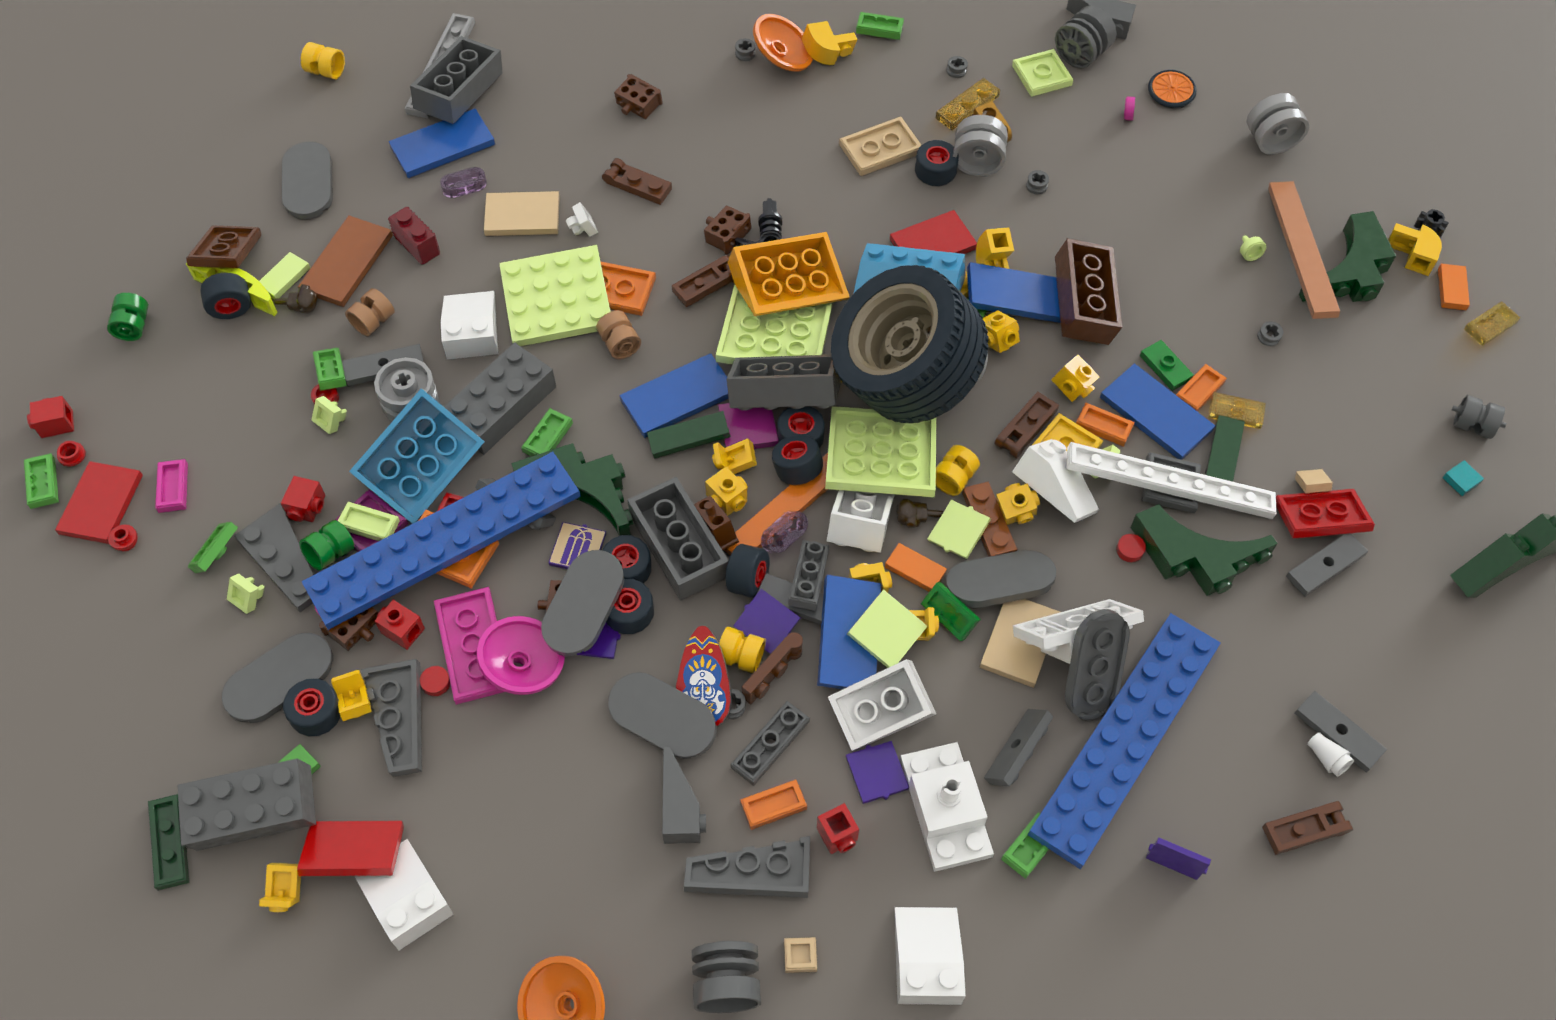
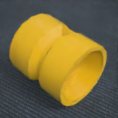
M308 42L304 46L301 53V66L305 72L321 74L331 79H338L341 76L345 65L344 53L341 50L325 47L313 42Z
M953 445L943 457V461L936 467V487L948 495L958 496L968 484V480L973 477L980 467L978 457L964 446Z
M727 626L719 642L726 665L731 666L737 663L739 669L754 673L762 660L766 639L753 634L744 637L743 631Z

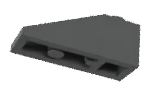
M1068 0L1066 9L1074 15L1083 7L1089 5L1097 6L1106 11L1116 26V37L1126 40L1136 8L1135 4L1119 0Z
M663 747L662 835L664 844L701 843L700 833H706V814H700V804L670 747Z

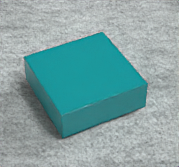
M1465 460L1446 472L1442 477L1461 496H1464L1484 480Z

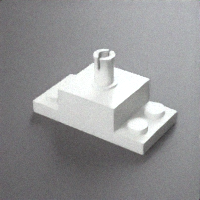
M1108 599L1013 625L1014 637L1025 641L1026 644L1041 648V652L1070 664L1076 631L1083 620L1093 612L1102 609L1113 610L1123 617L1124 621L1128 623L1129 629H1132L1134 624L1144 622L1143 610Z
M958 742L901 755L900 762L909 785L911 798L934 872L992 858L994 853L985 828L988 817L970 762L963 761Z

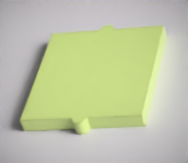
M951 500L927 539L944 548L946 553L952 552L968 559L991 519L975 511L972 506L966 507Z

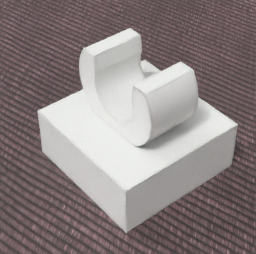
M581 202L574 205L572 208L576 216L566 219V223L569 229L572 228L574 235H579L585 231L591 237L598 233L591 215Z

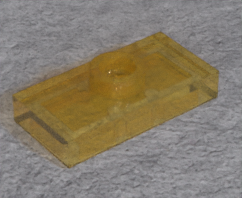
M1501 301L1469 322L1464 330L1483 346L1517 324L1521 317Z
M1213 392L1208 418L1217 420L1218 416L1222 415L1245 421L1244 426L1261 429L1266 403Z

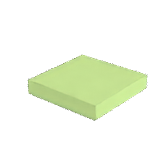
M1054 49L1013 60L1012 67L1031 97L1069 87L1073 84V78Z
M883 589L847 635L884 666L889 668L899 663L927 628V625Z

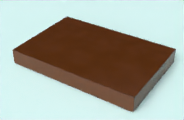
M212 225L187 256V265L194 267L238 268L261 237V230L258 227Z

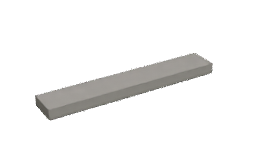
M452 14L424 71L460 36L469 37L475 25L474 17ZM410 97L405 106L406 114L428 118V114L413 109L412 97Z

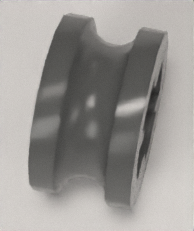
M744 38L736 42L735 55L739 60L750 61L755 57V43L752 40Z
M961 56L949 58L946 69L947 74L953 78L965 76L968 66L967 60Z
M1041 170L1032 171L1028 175L1026 183L1028 191L1033 194H1043L1046 192L1049 183L1048 174Z
M1268 321L1261 326L1257 337L1262 344L1274 346L1278 344L1284 331L1280 324ZM1271 331L1274 333V335L1270 337L1266 333H1269Z
M731 689L732 699H735L736 704L741 705H736V709H730L727 718L736 719L745 712L746 700L742 692Z

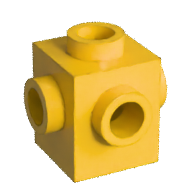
M998 310L983 318L985 328L988 331V347L1001 353L1020 342L1019 325L1014 318Z
M1077 355L1051 381L1073 402L1080 395L1083 399L1095 389L1092 384L1099 376Z
M724 467L705 481L706 496L710 495L727 516L734 511H740L745 506L748 486L742 477H736L727 467Z
M1020 483L1009 485L1005 488L1004 492L996 494L997 503L1007 525L1015 522L1024 524L1033 520V516L1037 515V506L1040 505V500L1037 492L1030 490L1028 483L1024 485Z

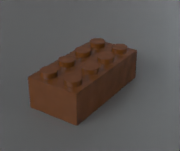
M1067 238L1055 256L1062 337L1109 345L1122 329L1113 247Z

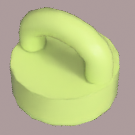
M1246 235L1242 237L1244 243L1240 247V253L1245 260L1254 261L1264 254L1266 244L1260 237L1248 238Z

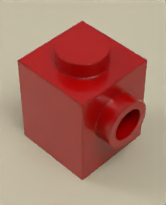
M63 396L30 402V414H27V421L29 427L32 430L35 429L41 438L74 431L73 410Z
M293 476L281 501V505L290 519L297 522L304 520L313 523L316 515L323 509L326 495L320 482Z
M392 600L388 606L383 607L375 620L381 634L406 650L425 629L419 615L395 600Z
M845 803L817 817V830L830 854L837 851L840 853L847 852L856 845L859 827Z

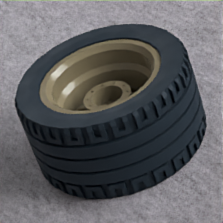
M899 266L886 270L868 280L856 290L844 305L832 333L831 359L833 361V368H835V372L843 384L881 416L894 422L919 423L934 419L948 412L961 402L975 386L983 371L988 354V331L985 328L983 317L943 274L925 266Z

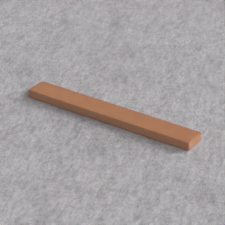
M1294 181L1270 182L1268 190L1312 319L1338 318L1340 309Z

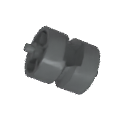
M1466 395L1458 407L1454 405L1452 407V411L1456 412L1453 422L1454 427L1466 431L1474 428L1476 434L1489 439L1495 436L1499 427H1506L1507 423L1502 422L1505 414V407L1494 403L1483 405L1482 399Z

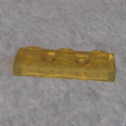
M982 78L936 111L935 118L950 130H954L963 119L973 115L975 108L998 98L1000 89L987 79Z

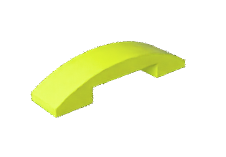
M187 265L193 279L200 283H203L208 277L219 273H233L241 276L248 285V293L254 307L273 316L278 313L266 288L246 271L240 268L194 267Z

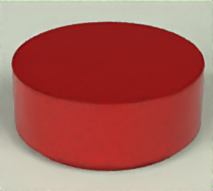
M318 384L311 391V399L314 405L315 400L323 396L331 402H338L339 400L336 388L320 390Z
M1135 534L1122 536L1116 547L1118 556L1126 562L1139 561L1146 550L1144 540Z
M431 666L425 669L420 676V685L427 695L434 697L444 694L450 687L448 672L440 666Z

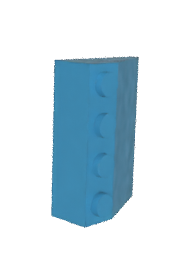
M867 243L860 260L854 289L855 293L868 280L886 270L899 266L918 265L937 270L961 292L966 277L965 254Z
M420 389L349 472L413 524L428 509L485 441L425 390Z

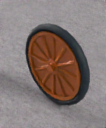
M1177 70L1160 71L1152 76L1148 84L1150 96L1157 103L1170 108L1188 105L1193 101L1197 93L1196 85L1192 78Z

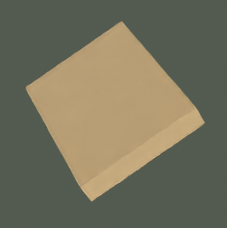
M902 117L839 139L840 147L860 176L912 158L917 155V151L921 146Z
M559 191L486 193L485 236L558 234Z
M1026 599L1003 603L979 668L1034 688L1046 653L1041 652V648L1026 644L1025 641L1014 637L1013 625L1057 614L1060 611Z

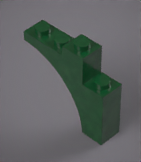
M1374 211L1350 214L1343 229L1346 239V257L1338 266L1326 272L1335 297H1343L1349 294L1352 302L1375 299L1384 285L1380 274L1388 272L1396 257ZM1301 288L1299 296L1302 302H1305L1306 299Z
M571 443L511 463L514 472L554 452L580 492L581 497L576 500L590 505L604 515L619 536L631 535L629 526L633 525V520L629 510H623L621 505L624 503L621 492L623 490L622 479L626 478L621 462L616 464L613 454L586 463L582 451L577 452L574 444Z
M1160 504L1137 513L1130 527L1135 535L1144 540L1146 552L1165 580L1173 576L1176 578L1181 577L1190 571L1206 596L1215 592L1222 594L1229 590L1236 575L1244 572L1250 565L1256 562L1258 564L1267 562L1272 558V552L1278 544L1272 535L1250 541H1225L1198 534L1174 520Z
M1542 513L1515 534L1505 533L1450 576L1467 597L1477 598L1486 590L1518 570L1546 556L1555 554L1556 515L1551 517L1549 514Z

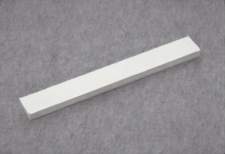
M1070 442L1067 447L1066 469L1269 519H1273L1276 515V494L1272 491Z

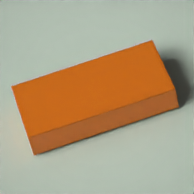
M1441 263L1438 268L1441 308L1466 311L1470 306L1466 266Z
M1205 364L1176 396L1198 412L1221 388L1227 378Z
M1085 403L1076 421V424L1092 434L1123 447L1135 423L1088 403Z
M898 543L885 563L886 569L928 592L936 583L941 582L947 571V568L901 543Z
M796 779L740 799L751 830L807 810V804Z

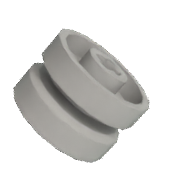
M1288 93L1271 95L1260 101L1252 108L1246 121L1259 149L1265 154H1278L1295 147L1303 140L1309 130L1308 120L1301 111L1298 102L1294 96Z
M972 115L963 119L958 124L955 132L953 157H957V154H959V170L969 175L988 176L998 172L1003 167L1006 160L1008 133L1002 121L993 116Z
M407 357L394 359L385 364L376 375L374 381L375 392L384 414L391 421L398 416L420 389L425 390L439 402L438 391L432 372L424 362L418 359Z

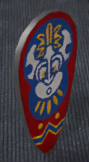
M699 626L689 638L684 649L676 689L705 704L712 712L716 727H718L730 713L732 703L730 680L722 648L717 638L708 627Z

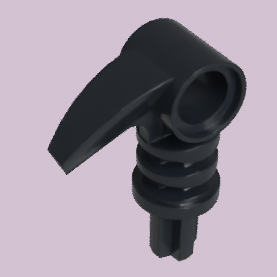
M767 198V201H763V214L758 218L760 240L754 242L737 237L735 239L736 246L782 239V217L777 213L776 201L772 200V198Z

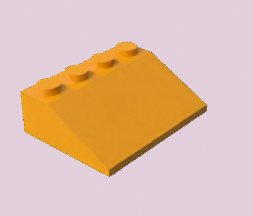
M827 232L733 247L728 260L734 284L754 316L849 300L850 298Z

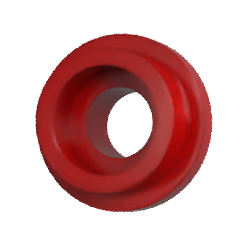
M65 441L57 449L58 461L67 467L78 465L86 455L84 447L75 441Z
M126 524L119 525L111 530L108 542L115 550L129 551L136 545L138 535L132 526Z

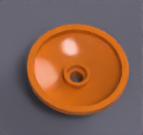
M765 14L757 19L753 26V36L758 49L768 61L781 69L795 72L805 70L812 63L813 58L808 54L802 41L804 32L797 25L776 14Z
M571 956L546 958L531 968L521 984L517 1002L519 1020H604L605 1001L601 984L591 968L577 958ZM571 999L574 1002V1009L570 1005Z

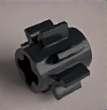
M1431 209L1427 213L1421 211L1414 227L1418 228L1419 231L1422 225H1425L1435 231L1439 238H1441L1449 222L1444 221L1445 216L1441 211Z

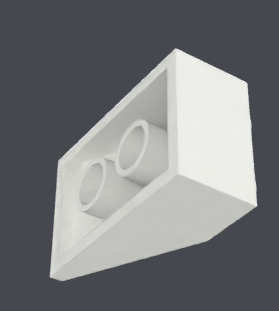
M494 291L444 296L441 315V340L447 360L498 354Z
M1050 439L1029 446L1012 471L1025 483H1028L1032 489L1074 523L1098 512L1099 508L1081 472L1066 469L1067 451L1064 444Z
M839 490L831 512L827 542H832L839 546L861 548L867 552L875 551L881 553L895 494Z
M907 659L828 696L852 751L936 715L913 662Z
M408 839L400 843L393 876H355L379 922L399 951L454 915Z
M895 907L897 1004L961 1005L966 995L964 961L957 908Z

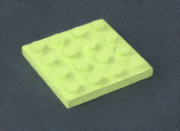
M597 245L499 263L512 343L515 342L519 346L598 332L596 328L598 321L610 312Z
M734 284L716 352V362L733 364L735 358L822 355L833 302L754 316Z
M832 406L825 489L935 497L936 418L919 423H900L886 419L874 409Z

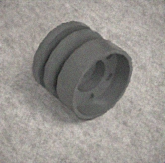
M1091 5L1083 7L1056 32V49L1066 63L1077 68L1088 67L1115 42L1117 36L1116 26L1112 18L1103 9Z
M719 941L703 944L692 949V962L696 963L692 966V973L697 977L706 978L693 984L694 1009L706 1013H732L747 1011L760 1006V980L747 977L759 971V962L755 961L758 958V946L743 941Z

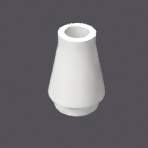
M1320 732L1315 734L1307 744L1314 751L1328 773H1333L1337 777L1347 771L1354 762V759L1350 757L1351 753L1329 740Z

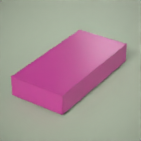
M185 459L158 462L155 509L158 513L186 510L188 463Z

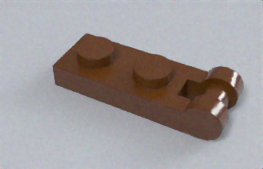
M615 158L610 164L611 168L607 169L602 175V179L607 184L659 205L663 203L672 190V182L626 165L619 158Z
M722 256L672 285V292L685 307H688L726 284L734 283L728 265L729 256Z
M1037 391L998 435L994 444L1001 449L1003 447L1010 451L1009 454L1017 459L1025 447L1058 411L1059 405ZM1014 435L1019 440L1017 442H1014L1010 439V437Z
M793 632L788 634L744 683L742 694L750 705L757 698L761 699L765 696L770 688L769 684L775 677L780 678L788 668L787 663L790 660H796L801 657L803 638L799 633Z
M1340 801L1273 820L1262 826L1275 855L1335 836H1342L1353 831L1350 821H1346L1342 814L1344 809ZM1326 817H1330L1334 825H1329Z

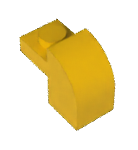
M828 21L807 24L802 41L808 54L814 60L825 65H835L838 56L845 57L852 54L857 37L854 32L834 35Z
M1396 223L1388 237V241L1393 249L1409 254L1404 268L1429 276L1438 261L1442 249L1441 240L1435 231L1425 225H1422L1418 231Z
M1009 227L986 229L982 233L976 246V263L1009 269L1007 258L1014 252Z

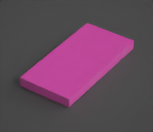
M485 587L434 600L455 704L503 693L504 691L496 688L486 680L477 663L479 640L484 631L497 621L490 588Z

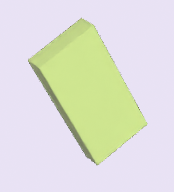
M289 252L259 282L266 288L270 297L275 300V298H280L310 269L309 263Z
M347 502L338 519L350 533L377 541L394 534L400 522L398 516Z

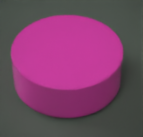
M1127 96L1125 100V120L1133 121L1135 97Z

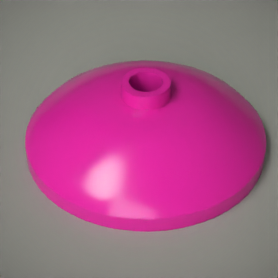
M525 616L507 617L496 621L484 631L477 647V663L486 680L496 688L516 695L534 694L551 686L562 671L565 656L559 655L549 648L542 635V622ZM514 663H520L522 667L515 666Z

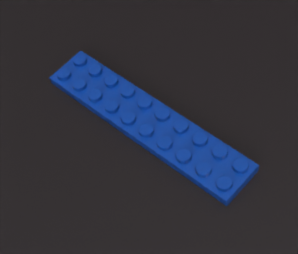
M551 452L301 582L329 630L581 497L580 492L554 452Z
M1170 613L1030 829L1028 836L1081 870L1221 642Z

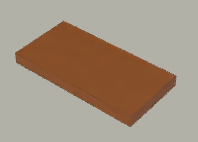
M348 215L298 285V288H300L301 284L309 285L310 289L317 294V298L344 307L392 238V230Z

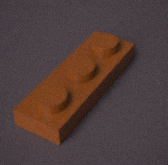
M989 481L965 487L962 494L967 506H972L975 511L991 519L980 537L988 557L1017 551Z

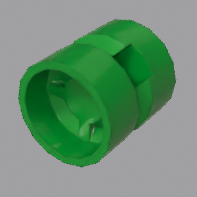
M117 294L113 300L107 325L109 334L125 341L140 339L144 329V320L147 316L148 302L137 294Z
M332 520L322 526L319 533L312 532L301 539L299 547L304 558L314 569L323 570L335 561V557H343L354 549V542L345 526L337 520Z

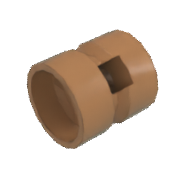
M371 288L361 297V303H354L345 312V316L350 324L364 336H370L380 326L379 322L384 323L395 313L393 305L386 296L374 288Z
M623 311L609 312L598 321L596 325L597 331L613 358L625 359L636 353L640 348L641 339Z

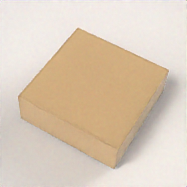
M1323 469L1296 471L1295 480L1305 493L1332 490L1333 482Z
M816 937L784 938L785 973L817 972Z

